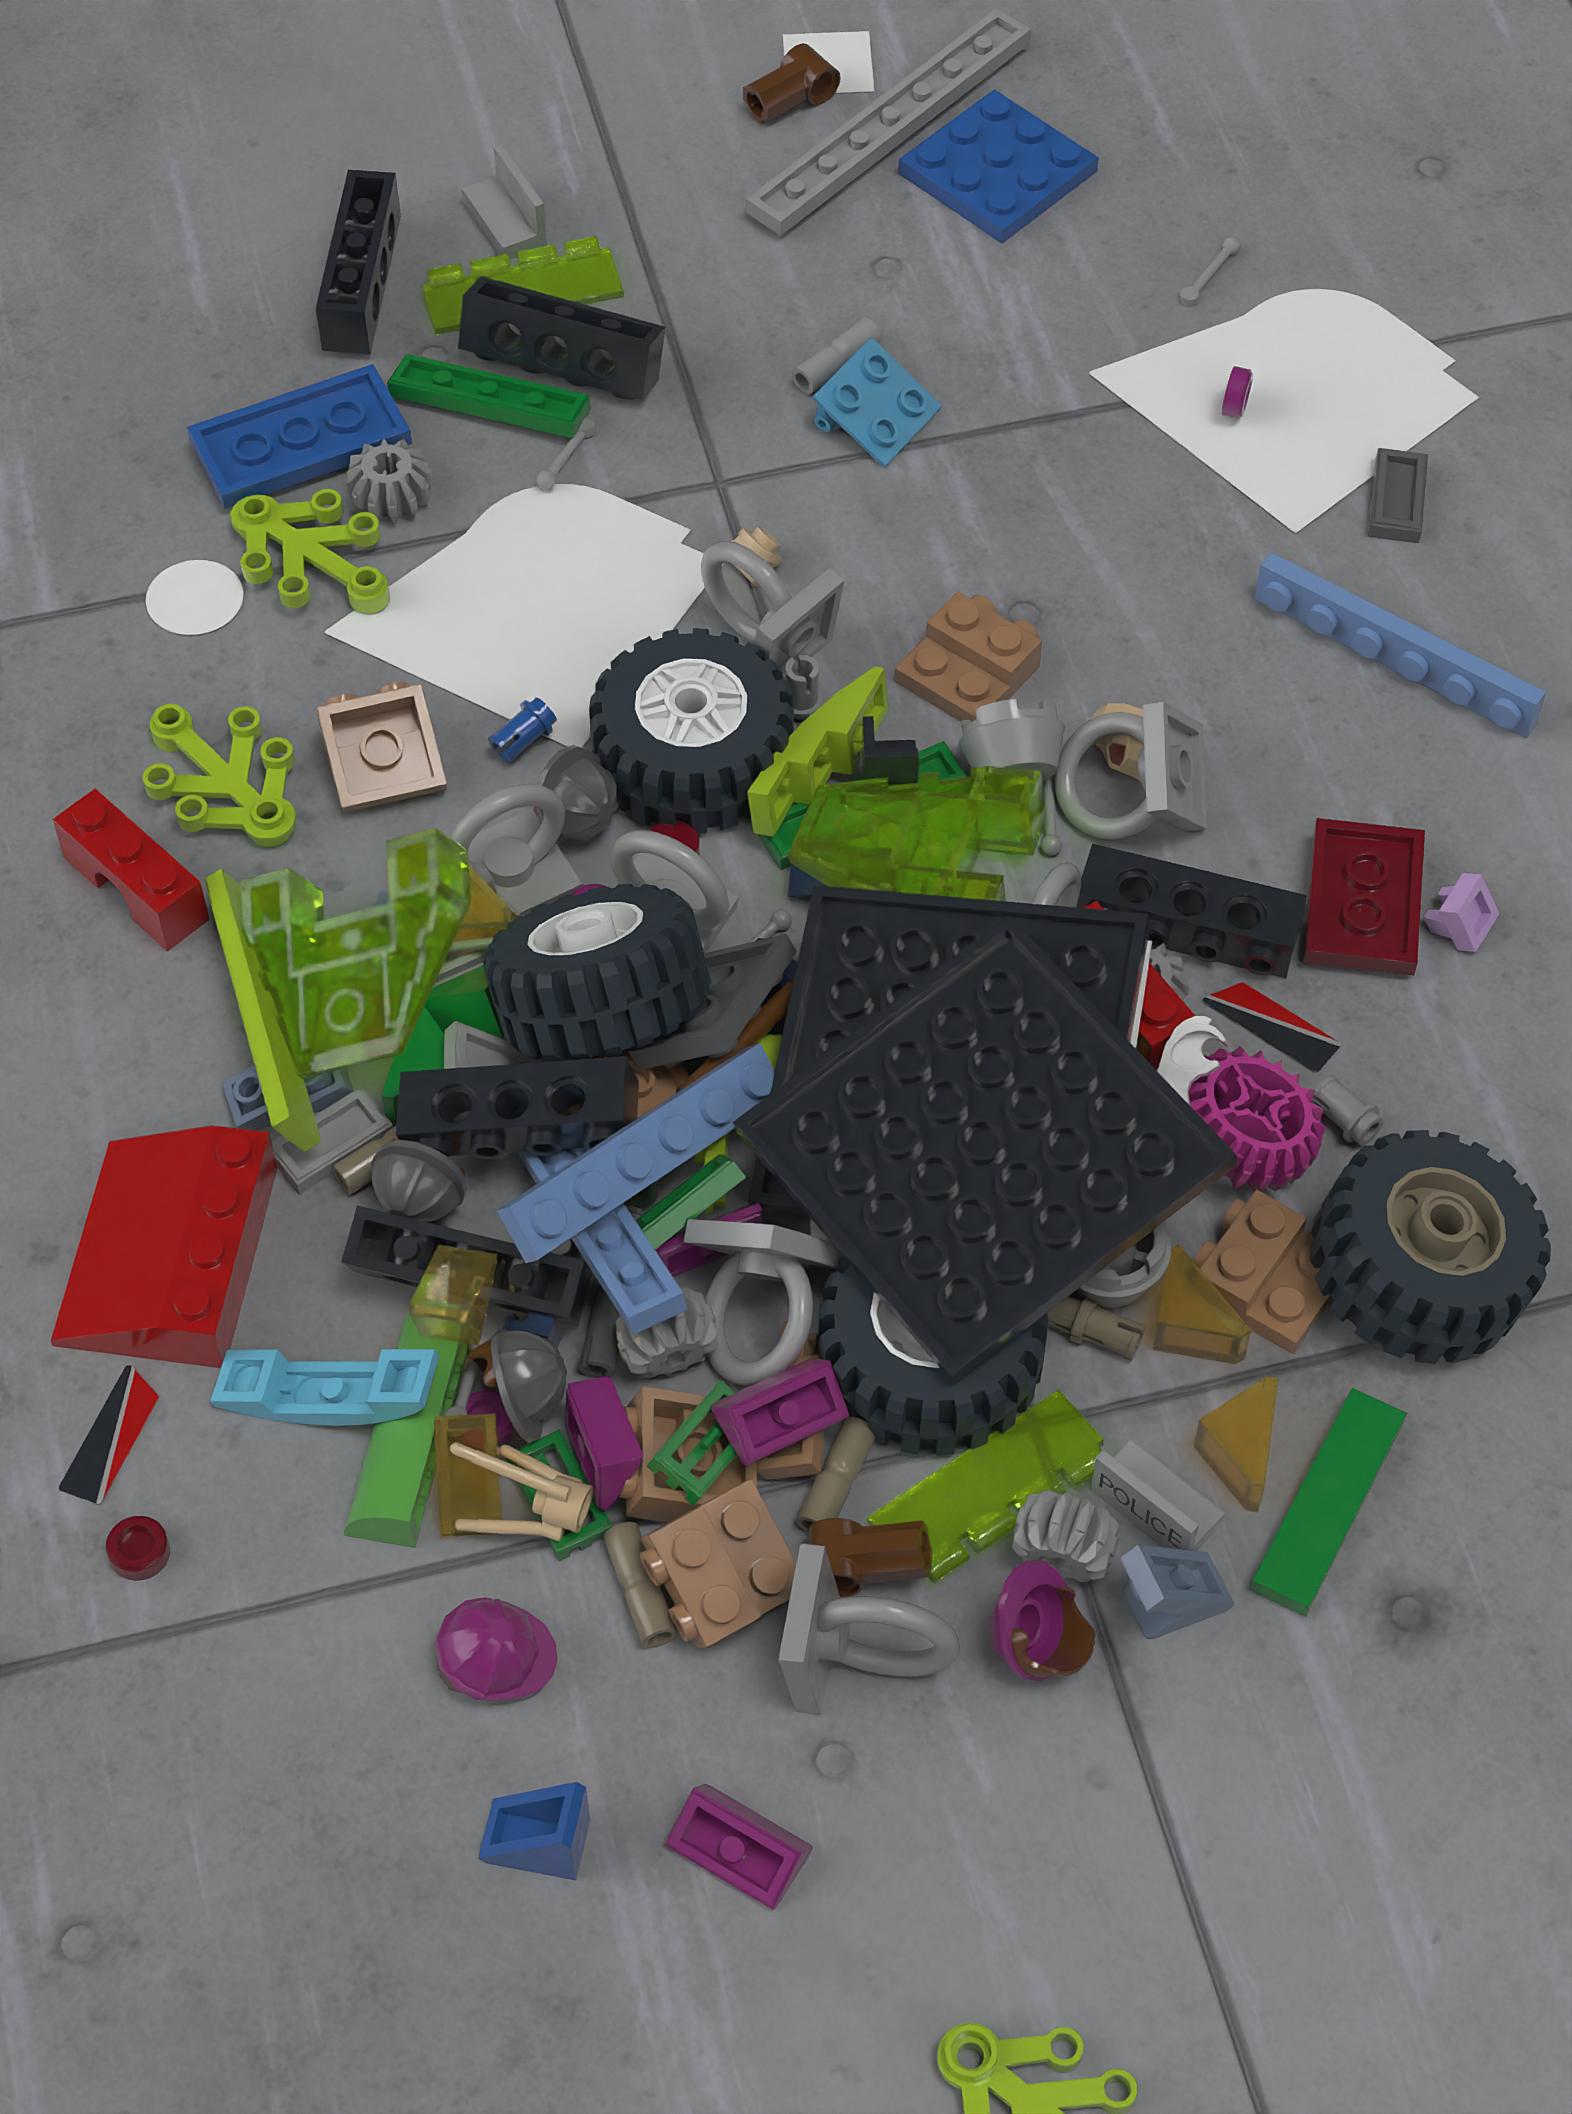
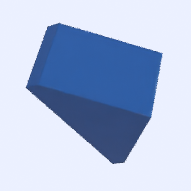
M578 1782L493 1798L478 1859L487 1864L576 1880L590 1824L586 1787Z

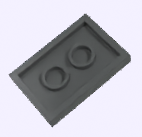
M783 934L704 953L711 983L703 1006L698 1007L697 1013L688 1022L682 1021L679 1023L678 1029L669 1035H660L653 1038L652 1043L640 1048L632 1047L629 1050V1054L638 1069L642 1070L660 1065L672 1068L688 1059L706 1055L709 1058H718L730 1052L737 1045V1037L749 1020L760 1012V1004L769 991L782 980L784 976L783 971L797 952L788 935Z

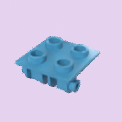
M872 337L812 397L819 405L816 409L817 416L814 418L815 425L823 432L838 430L842 427L882 467H885L942 407Z

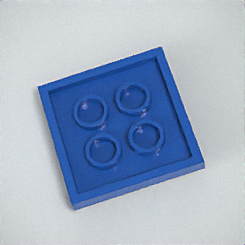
M994 89L899 159L898 174L1003 244L1098 171L1099 157Z

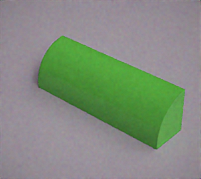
M427 1305L413 1309L406 1315L396 1349H435L440 1355L424 1409L400 1419L375 1423L344 1530V1536L412 1548L416 1547L448 1430L443 1415L445 1411L455 1404L469 1353L468 1340L472 1337V1328L468 1308L451 1305Z

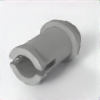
M798 655L797 671L796 662L793 657L788 660L785 666L786 683L789 684L793 696L794 719L806 720L823 704V695L818 688L820 667L818 662L808 655Z
M1334 1076L1326 1077L1314 1089L1312 1103L1324 1109L1323 1114L1344 1131L1343 1138L1350 1143L1356 1141L1360 1145H1365L1381 1129L1383 1119L1378 1115L1379 1108L1372 1103L1365 1105L1340 1084Z

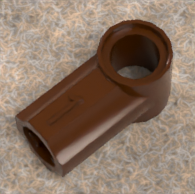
M801 43L787 52L778 69L743 87V100L748 106L750 115L761 124L805 100H808L813 105L825 103L835 94L840 85V72L808 44Z
M827 1518L813 1523L809 1528V1544L821 1545L826 1548L840 1597L853 1596L861 1592L863 1584L926 1578L929 1576L930 1569H932V1547L929 1539V1529L923 1520L862 1526L850 1519Z

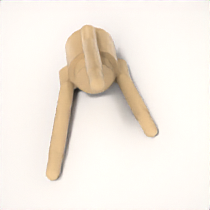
M453 1443L450 1446V1451L454 1455L536 1489L532 1512L542 1515V1522L458 1519L455 1522V1528L458 1531L541 1535L557 1541H561L565 1529L575 1533L580 1532L590 1509L593 1486L583 1483L581 1479L563 1474L506 1444L500 1447V1454L524 1469L460 1443Z

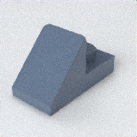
M1138 1544L1120 1558L1130 1577L1129 1583L1123 1588V1593L1147 1639L1158 1638L1226 1612L1235 1605L1208 1552Z

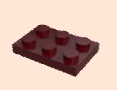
M1316 818L1313 834L1303 963L1415 975L1418 963L1425 830Z

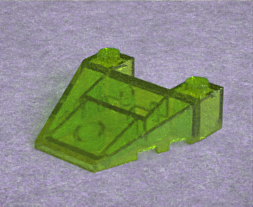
M985 766L970 768L971 777L939 780L938 772L919 774V783L888 786L887 778L818 785L789 851V861L827 886L1006 901L1004 875L972 871L980 851L1033 856L1045 823L1042 773L1037 770Z
M437 828L386 841L389 903L324 920L323 890L290 868L241 880L242 932L248 947L255 951L262 970L258 973L264 989L271 993L278 1012L275 1019L296 1074L302 1079L403 1054L471 904L468 851Z

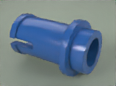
M535 697L531 702L524 700L520 704L521 711L495 734L488 737V741L494 750L502 747L513 737L514 741L498 754L510 764L542 734L549 736L553 732L552 725L557 722V718L548 705L538 697Z

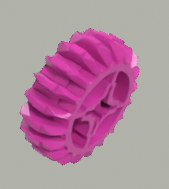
M1240 1046L1230 1053L1219 1048L1210 1056L1204 1055L1210 1061H1218L1221 1068L1210 1075L1201 1076L1191 1084L1188 1094L1190 1106L1237 1155V1166L1224 1176L1230 1178L1234 1190L1247 1183L1254 1192L1256 1189L1261 1191L1267 1186L1277 1192L1287 1183L1293 1184L1296 1179L1303 1176L1319 1155L1318 1150L1322 1146L1321 1141L1326 1127L1321 1123L1324 1109L1312 1103L1315 1091L1302 1088L1299 1085L1300 1074L1289 1075L1282 1069V1060L1275 1064L1266 1061L1261 1050L1251 1057Z

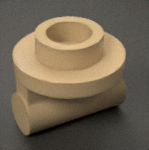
M757 526L753 532L743 527L739 531L737 538L730 541L749 548L763 558L773 569L782 561L781 556L776 552L781 547V544L760 526ZM734 565L754 586L760 587L748 573Z

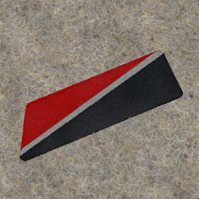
M1244 982L1203 998L1205 1004L1314 1072H1319L1341 1047L1339 1041Z
M127 1365L121 1373L59 1485L60 1491L97 1505L103 1502L159 1399V1395L131 1365Z

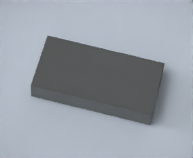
M1378 448L1374 465L1368 536L1419 543L1423 524L1428 454Z

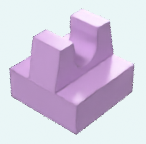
M1462 873L1455 886H1445L1439 891L1438 897L1442 903L1440 910H1427L1423 918L1430 933L1451 938L1458 951L1476 952L1500 913L1482 874Z

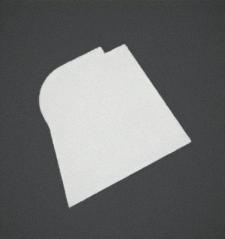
M1329 289L1296 290L1277 295L1259 304L1241 317L1089 372L1096 380L1295 534L1374 476L1375 457L1378 448L1408 451L1479 398L1443 371L1456 360L1393 314L1363 297ZM1233 366L1251 369L1253 372L1250 396L1244 415L1240 419L1222 415L1225 391Z
M555 484L549 490L536 486L513 493L492 505L475 521L466 534L390 585V602L383 610L373 614H363L354 610L328 628L324 633L509 720L521 711L520 704L524 700L531 702L535 697H538L548 705L557 718V722L552 725L553 732L549 736L542 735L567 747L572 745L583 747L591 736L590 698L596 692L595 683L600 674L607 668L611 670L610 662L622 651L627 650L629 653L634 651L633 644L648 636L652 640L662 638L664 631L674 629L705 588L701 575V561L704 553L681 543L691 529L607 492L575 484Z

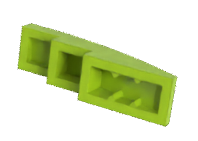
M872 667L835 693L789 736V743L783 753L776 751L773 754L774 763L765 771L760 772L747 791L753 832L755 834L774 837L793 802L814 805L832 772L853 775L862 759V717H874L875 735L889 710L885 670L883 667Z

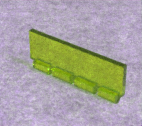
M597 236L563 242L565 254L563 257H558L555 245L551 244L516 251L518 266L511 267L509 256L506 253L469 261L472 275L464 276L461 263L427 269L429 284L422 285V292L435 335L460 330L463 294L480 276L585 305L624 297V290L610 248L600 249Z
M1057 1390L1018 1416L1015 1424L1002 1434L997 1430L988 1436L987 1444L973 1450L970 1448L869 1515L868 1524L872 1526L923 1520L929 1529V1539L932 1547V1569H930L927 1578L936 1584L970 1561V1555L960 1541L965 1539L967 1544L977 1554H980L1013 1532L1017 1519L1009 1508L1013 1506V1509L1019 1514L1020 1508L1024 1507L1028 1495L1041 1494L1042 1491L1046 1490L1064 1495L1067 1491L1061 1480L1057 1477L1060 1474L1073 1489L1093 1477L1095 1458L1102 1451L1100 1447L1104 1445V1438L1064 1394Z

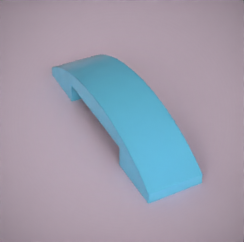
M278 1349L227 1350L210 1402L215 1407L227 1411L289 1423L341 1426L387 1422L415 1414L425 1408L440 1355L435 1349H382L378 1361H288Z

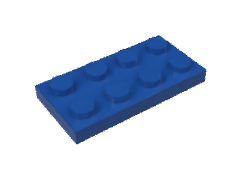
M374 364L187 427L189 440L224 509L234 506L239 500L247 496L266 495L347 467L350 464V456L361 454L364 443L377 447L380 446L384 437L389 445H395L402 439H405L407 445L412 444L411 430Z

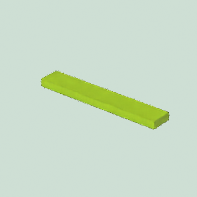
M219 869L205 878V884L271 1126L300 1150L302 1149L306 1152L322 1141L253 897L224 870Z

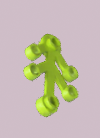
M322 489L312 496L311 501L278 504L273 498L266 495H251L239 500L233 506L230 513L232 526L246 540L247 552L241 557L240 564L243 577L247 582L262 584L273 576L274 570L271 556L267 552V540L273 539L283 546L284 576L278 581V591L281 603L284 606L300 608L306 605L311 598L309 582L305 577L304 560L347 586L350 605L357 612L363 614L377 613L383 610L390 602L388 580L382 572L372 566L357 568L326 548L328 546L350 544L369 547L376 544L381 537L379 520L374 514L369 512L357 513L350 518L346 525L296 529L288 524L308 520H317L321 523L338 521L343 516L344 509L341 495L336 490ZM325 505H332L331 507L327 508L323 507ZM363 528H370L369 530H366V531H359L360 529H363ZM255 565H263L259 568H251ZM292 589H300L297 592H288Z
M165 704L156 709L150 719V730L156 747L165 752L182 751L206 775H177L174 773L173 768L167 764L156 763L150 765L145 769L142 776L147 795L155 800H165L171 796H182L175 805V812L179 826L185 831L197 832L204 828L244 829L248 837L261 846L274 847L286 842L296 826L295 809L289 801L284 799L287 774L295 763L293 747L290 741L282 737H274L265 741L261 746L263 766L267 771L262 794L260 795L248 784L255 740L262 733L260 715L256 709L249 706H241L229 714L228 724L231 736L233 737L229 763L224 761L195 733L191 715L187 710L176 704ZM243 722H251V723H252L251 725H249V726H247V727H239V726H238L239 724H241V723H243ZM275 753L285 754L280 758H271ZM158 779H167L163 784H153ZM202 797L231 798L239 807H208L207 802ZM190 811H200V813H198L195 816L185 815Z
M963 2023L947 2031L938 2047L937 2063L939 2070L950 2085L961 2090L964 2114H990L988 2090L1011 2107L1012 2114H1065L1061 2110L1098 2106L1109 2114H1125L1133 2107L1138 2092L1135 2078L1128 2071L1119 2068L1110 2069L1103 2073L1101 2077L1027 2084L1008 2069L1010 2067L1045 2062L1050 2069L1059 2073H1068L1075 2070L1082 2060L1084 2043L1080 2034L1069 2027H1057L1051 2030L1048 2035L999 2040L989 2028L981 2024ZM1056 2041H1068L1073 2045L1076 2053L1069 2059H1060L1053 2054L1051 2046ZM964 2050H974L981 2055L983 2062L977 2068L968 2069L960 2064L958 2055ZM1111 2082L1122 2083L1128 2089L1129 2097L1120 2102L1113 2101L1108 2098L1104 2088Z

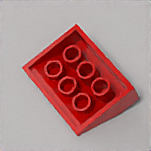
M211 1125L109 1141L51 1337L52 1346L221 1368L226 1351L230 1350L278 1169L270 1133Z

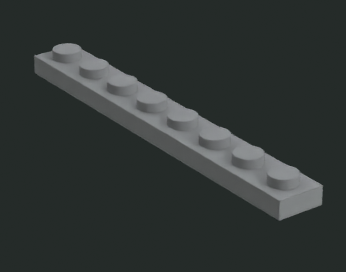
M995 8L747 197L746 213L780 236L1029 45L1031 29L998 8Z

